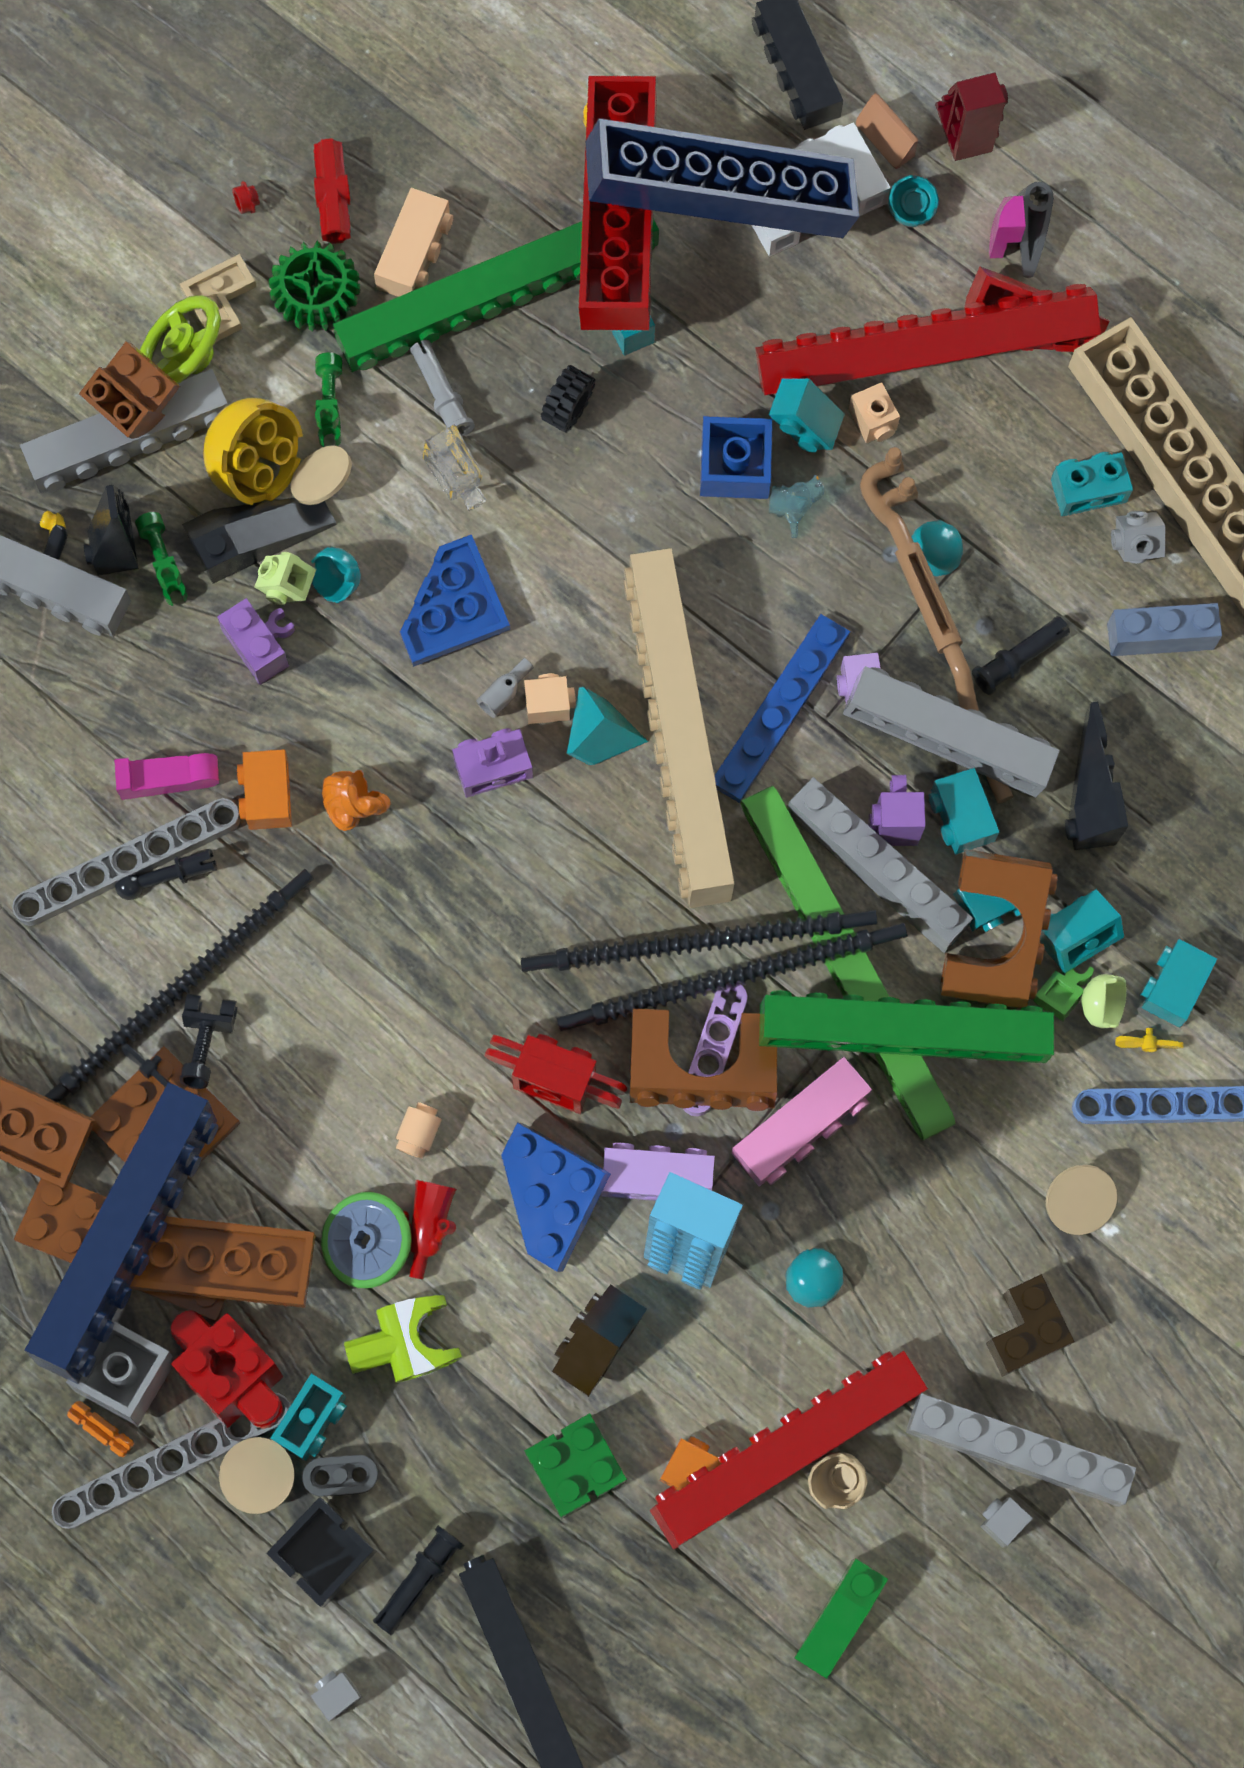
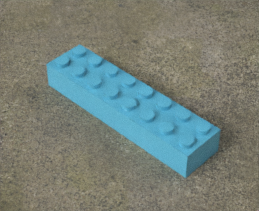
M669 1172L649 1217L644 1258L649 1261L648 1266L663 1274H668L669 1270L683 1276L681 1279L683 1283L701 1290L703 1285L710 1288L729 1247L743 1205Z

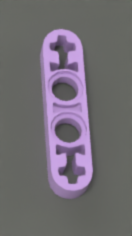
M736 983V988L728 985L726 986V991H723L722 988L717 989L688 1072L689 1074L710 1077L723 1073L740 1024L741 1013L744 1012L747 1002V993L741 984ZM730 990L737 992L736 998L741 1000L740 1003L734 1002L730 1010L729 1016H736L735 1021L726 1015L714 1014L715 1010L723 1013L726 999L722 998L721 995H728ZM715 1023H723L729 1028L730 1035L724 1041H716L710 1036V1027ZM712 1056L718 1061L719 1068L714 1074L707 1075L699 1070L698 1062L702 1057ZM698 1105V1108L683 1109L691 1116H701L706 1114L711 1106Z

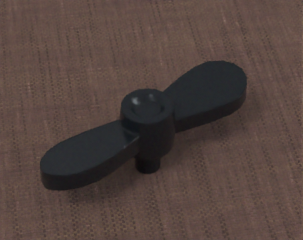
M128 1044L121 1048L130 1060L140 1066L138 1070L146 1078L149 1079L153 1076L166 1088L169 1081L157 1071V1065L162 1061L158 1055L152 1060L147 1059L145 1061Z

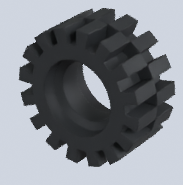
M568 365L567 369L565 368L561 376L559 375L556 379V384L550 389L551 393L547 395L546 403L542 408L541 419L565 433L570 431L572 426H575L578 417H581L583 414V409L587 407L588 399L591 398L592 390L595 388L596 379L578 368Z

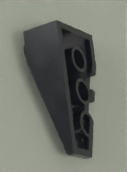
M1091 702L1085 713L1069 819L1065 820L1066 836L1068 840H1073L1074 850L1117 845L1128 828L1120 782L1112 783L1113 769L1115 767L1113 755H1105L1104 749L1107 748V733L1098 702Z

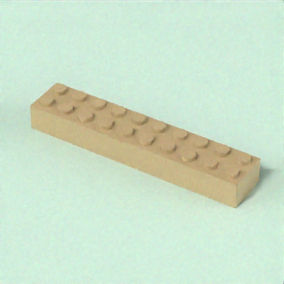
M1130 317L1076 348L1068 367L1244 616V474L1135 321Z
M672 548L631 554L630 566L624 568V590L626 600H630L631 612L629 615L632 633H636L637 645H635L637 662L639 666L645 665L642 666L643 677L641 678L644 698L651 697V699H648V722L650 731L657 730V733H654V755L656 764L663 763V766L660 767V788L662 797H669V800H666L667 810L665 812L668 830H675L672 844L675 865L681 864L682 867L679 868L680 877L678 878L681 899H688L689 908L731 902L734 879Z

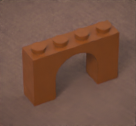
M964 849L958 882L960 891L1000 897L1011 902L1023 916V931L1015 947L1005 955L997 958L981 959L946 953L940 981V993L942 996L991 1004H1003L1015 1008L1026 1007L1029 999H1035L1038 978H1033L1035 964L1041 965L1044 954V944L1039 943L1041 930H1048L1051 909L1046 908L1048 895L1054 896L1057 885V874L1052 873L1053 869L1049 862Z
M633 1009L629 1103H637L643 1107L673 1104L678 1108H692L695 1105L711 1106L717 1110H726L731 1107H747L752 1111H764L768 1108H775L777 1096V1047L759 1046L760 1014L741 1013L739 1057L734 1065L719 1075L701 1077L682 1070L670 1055L668 1047L669 1010Z

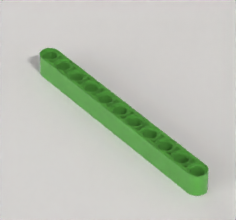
M772 785L741 800L740 804L743 813L799 917L802 920H807V916L810 915L812 919H816L818 914H821L822 917H827V913L836 911L840 915H844L842 908L776 788ZM852 928L842 929L840 934L833 935L829 931H825L823 936L816 932L811 939L817 947V942L825 945L828 939L836 942L838 936L843 940L847 938V934H851L852 937L856 936ZM857 950L854 956L851 952H848L845 958L838 955L835 961H832L831 958L826 959L825 965L842 996L859 995L864 997V1001L877 1002L879 998L889 997L866 953ZM873 1053L921 1140H926L956 1124L954 1115L922 1056Z

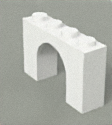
M854 122L844 127L842 125L836 126L829 130L826 135L815 140H804L795 148L796 150L854 159L859 216L888 203L891 187ZM752 225L769 257L799 244L800 232Z

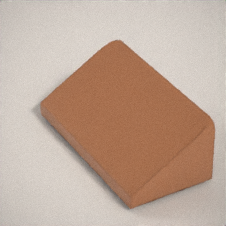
M873 94L857 117L856 125L895 169L900 168L915 157L918 138L879 94Z

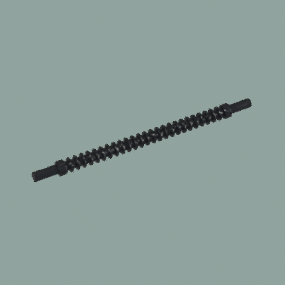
M304 869L280 891H272L266 897L268 900L266 903L260 902L258 910L252 909V916H244V923L237 922V929H229L230 934L227 937L222 935L221 943H213V950L206 949V956H198L199 961L196 964L191 962L190 970H182V977L175 976V983H167V990H159V997L155 998L152 996L151 1004L144 1003L143 1011L136 1010L135 1018L128 1017V1024H120V1031L111 1032L112 1038L108 1039L105 1037L104 1045L100 1046L97 1044L96 1052L89 1051L88 1059L81 1058L80 1066L73 1065L71 1073L66 1071L58 1078L59 1083L45 1097L59 1103L69 1093L74 1095L81 1089L80 1083L83 1081L88 1083L87 1077L90 1074L96 1076L95 1070L97 1068L104 1069L103 1063L105 1061L112 1062L111 1056L113 1054L120 1055L119 1049L127 1044L129 1040L136 1041L135 1035L137 1033L142 1035L144 1033L142 1029L145 1026L150 1028L152 1026L150 1022L153 1019L159 1021L158 1015L160 1013L167 1014L166 1008L168 1006L175 1007L174 1001L176 999L181 1001L184 992L189 994L191 992L189 988L192 985L197 987V981L200 978L205 980L207 972L213 973L215 965L220 967L222 965L220 961L223 958L228 960V954L231 951L236 953L238 945L244 946L246 938L251 940L253 938L251 934L254 931L259 933L261 925L267 926L269 918L275 919L276 916L274 914L276 912L282 913L289 907L288 902L314 880L312 875Z
M876 910L840 915L836 911L827 913V917H822L821 914H818L816 919H812L810 915L807 916V920L797 917L795 922L787 918L785 923H781L780 919L776 921V924H771L770 921H767L764 926H761L760 922H757L755 927H751L747 923L746 928H740V925H736L734 930H730V927L726 926L725 931H720L717 927L713 933L709 929H706L704 934H700L696 930L695 935L685 932L683 937L675 933L674 938H670L666 934L664 939H659L658 936H655L653 941H649V938L645 937L644 942H639L636 938L632 944L625 940L623 945H619L615 941L614 946L604 943L602 948H599L598 944H594L593 949H589L587 945L583 947V950H579L578 947H574L573 951H569L568 948L557 949L554 954L521 958L522 972L557 967L559 971L570 970L572 965H575L577 969L581 967V964L590 967L592 962L600 966L601 961H606V964L609 965L611 960H616L617 963H620L622 958H626V961L630 962L631 957H636L639 961L643 955L647 959H650L652 954H656L660 958L662 953L671 956V953L676 951L678 955H681L683 950H687V953L691 954L692 949H697L698 952H701L702 948L707 947L708 951H711L713 946H717L721 950L722 945L732 948L734 943L742 947L743 942H748V945L751 946L755 940L762 944L764 939H768L770 943L773 942V938L783 941L785 936L793 940L794 935H799V938L802 939L804 934H809L810 937H813L816 932H819L820 936H823L825 931H829L831 935L840 934L842 929L877 925L878 922Z
M904 923L872 932L864 929L857 931L856 936L853 937L851 934H847V938L843 940L838 936L836 942H832L830 939L827 940L825 945L817 942V947L815 948L807 945V949L803 951L798 947L796 953H792L791 950H788L785 956L778 953L775 959H772L769 955L766 961L758 958L756 964L748 961L747 966L742 967L741 964H738L737 969L734 970L729 966L726 972L718 969L716 975L708 972V976L705 978L702 975H698L697 980H692L689 977L686 983L678 980V985L673 986L672 983H668V988L664 989L659 985L657 991L649 988L648 993L643 994L642 991H639L636 997H633L632 994L628 995V999H623L622 996H619L617 1002L609 999L608 1004L605 1005L602 1001L591 1005V1009L558 1017V1026L560 1031H565L594 1022L596 1025L608 1023V1018H613L614 1021L618 1019L619 1015L627 1018V1013H633V1009L652 1007L656 1010L659 1004H662L663 1007H666L669 1001L677 1004V999H682L686 1002L688 996L696 999L697 994L702 993L703 996H706L707 991L710 990L715 994L717 988H722L723 991H726V986L728 985L736 988V983L739 982L742 985H746L747 980H752L755 983L757 977L766 980V975L771 974L772 977H776V972L779 971L785 975L787 969L795 972L797 966L805 969L806 964L811 963L812 966H816V961L820 960L825 964L827 958L835 961L836 956L841 955L842 958H845L848 952H851L853 956L856 955L857 950H860L862 953L873 950L875 945L908 937Z

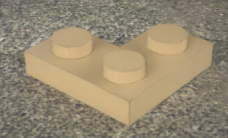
M240 254L180 283V288L185 298L203 295L209 297L217 304L221 322L215 343L242 329L241 323L228 301L255 288L256 282ZM194 309L193 311L203 329L206 328V312L202 309Z

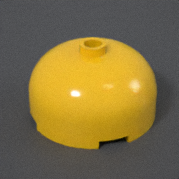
M245 398L226 406L212 421L204 441V464L213 484L224 494L249 505L265 499L272 501L277 498L291 483L293 474L301 461L300 458L296 457L298 437H303L297 417L288 408L262 398ZM260 457L280 465L279 473L274 480L272 468L257 461Z

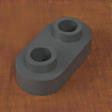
M364 1455L317 1458L307 1464L303 1471L302 1479L305 1488L311 1494L318 1497L363 1494L370 1491L376 1485L378 1468L370 1458ZM357 1468H364L367 1472V1476L362 1482H356L353 1478V1472ZM320 1471H326L329 1474V1481L325 1485H319L316 1482V1475Z

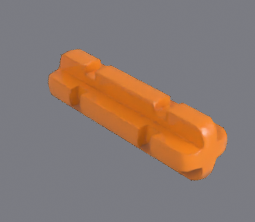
M75 1402L67 1413L68 1418L77 1425L82 1424V1428L105 1446L110 1445V1450L115 1454L125 1457L132 1449L134 1441L123 1433L119 1434V1429L98 1413L90 1412L91 1408L83 1402Z

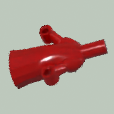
M416 1180L412 1225L409 1223L411 1230L410 1251L414 1254L409 1277L423 1280L428 1258L435 1256L442 1248L443 1239L455 1232V1222L447 1220L457 1189ZM403 1210L409 1222V1213Z

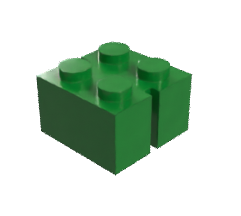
M590 1413L561 1429V1435L563 1436L561 1439L557 1440L555 1435L552 1434L524 1450L561 1520L591 1503L587 1494L593 1490L598 1499L627 1481Z

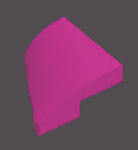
M1023 196L1004 197L999 205L991 228L990 259L1003 258L1007 243L1021 242L1026 227Z

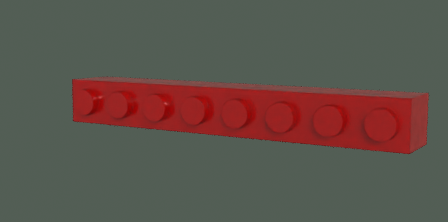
M888 1351L871 1362L875 1369L864 1376L860 1370L856 1371L841 1381L844 1386L843 1389L835 1394H832L830 1389H827L810 1400L814 1407L803 1414L799 1408L793 1410L780 1419L783 1424L782 1427L772 1433L766 1427L749 1438L752 1445L742 1452L739 1451L737 1446L718 1457L721 1465L711 1471H708L707 1467L704 1466L686 1477L690 1484L677 1491L673 1485L657 1495L655 1499L658 1504L649 1511L672 1549H676L928 1389L905 1351L894 1357Z

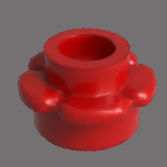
M241 181V186L232 188L236 206L241 214L247 212L255 213V206L260 205L258 193L253 185L247 187L246 182Z

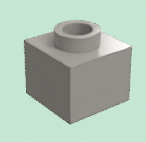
M1011 1497L1006 1498L1003 1502L997 1498L983 1512L982 1515L986 1520L980 1527L1001 1547H1006L1032 1520V1517Z
M331 1671L314 1684L318 1691L311 1695L328 1721L335 1719L362 1698L345 1672L336 1676L334 1671Z

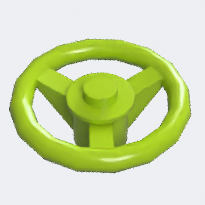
M203 295L189 296L176 302L159 317L148 331L140 351L152 361L153 352L159 339L170 326L171 330L165 336L161 348L164 358L157 366L177 384L184 381L191 374L202 372L213 358L214 350L212 347L219 333L221 317L217 304L209 297ZM194 309H202L206 312L207 316L206 328L194 333L193 327L188 324L183 314Z

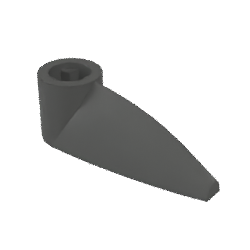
M1034 182L1017 194V196H1023L1026 227L1020 242V255L1023 277L1025 278L1034 276L1051 218L1054 200L1053 191L1044 182ZM1030 195H1034V200H1038L1037 206L1033 204V200H1030Z

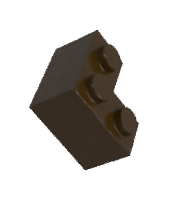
M1042 1274L1008 1289L1003 1294L1018 1327L992 1338L986 1345L1003 1377L1075 1342Z
M611 1284L602 1296L595 1293L584 1309L587 1315L581 1311L570 1326L569 1330L574 1333L573 1337L570 1339L566 1336L554 1355L559 1360L552 1372L589 1397L606 1374L618 1352L636 1329L647 1308Z

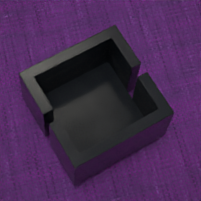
M319 1497L266 1554L290 1578L295 1579L301 1574L304 1578L301 1577L296 1584L317 1605L324 1608L377 1551L352 1527L349 1526L344 1531L342 1528L347 1522L324 1499Z

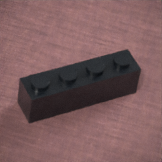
M762 0L756 2L752 26L756 36H762L764 40V51L769 64H774L778 71L777 81L781 91H787L789 95V106L794 119H799L804 130L840 118L844 100L798 0Z

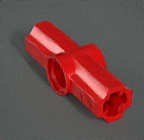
M333 138L321 139L320 142L314 144L313 150L316 168L314 188L316 205L320 213L322 241L338 244L351 238L350 215L348 211V205H351L348 175H345L342 142L336 141Z

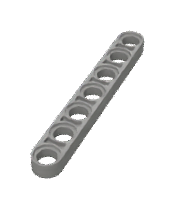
M224 798L206 804L21 892L13 901V913L24 925L33 926L40 924L115 888V884L124 877L133 874H145L174 860L175 856L185 855L231 833L240 824L239 809L233 801ZM223 807L230 808L234 812L232 821L225 825L218 824L214 820L216 811ZM188 823L199 824L202 828L200 836L194 840H187L182 836L184 826ZM157 838H164L169 841V849L163 855H154L150 851L152 841ZM131 853L137 857V864L131 870H121L118 867V859L123 854ZM91 869H101L105 874L103 882L97 886L86 884V874ZM60 884H67L72 888L70 898L63 902L54 900L53 891L55 887ZM30 899L38 901L39 911L36 915L32 917L21 915L20 908L23 902Z
M275 1393L285 1406L284 1417L291 1403L285 1396ZM283 1417L277 1424L266 1429H261L251 1423L249 1434L242 1438L233 1436L230 1427L227 1428L218 1418L62 1495L53 1504V1520L57 1525L65 1529L79 1528L227 1454L237 1443L248 1438L261 1437L275 1430ZM211 1433L217 1439V1447L211 1454H201L197 1450V1440L202 1434ZM178 1450L183 1456L182 1466L177 1471H167L162 1463L164 1455L168 1451ZM136 1467H143L148 1471L149 1480L143 1488H133L129 1484V1473ZM102 1484H109L114 1489V1499L110 1504L101 1506L95 1501V1490ZM68 1501H75L80 1507V1515L74 1522L66 1523L60 1516V1508Z

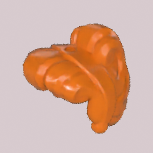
M357 770L355 773L351 771L335 772L323 781L322 795L324 807L333 824L343 831L357 827L359 818L387 812L391 805L387 795L379 791L368 792V784L361 770Z

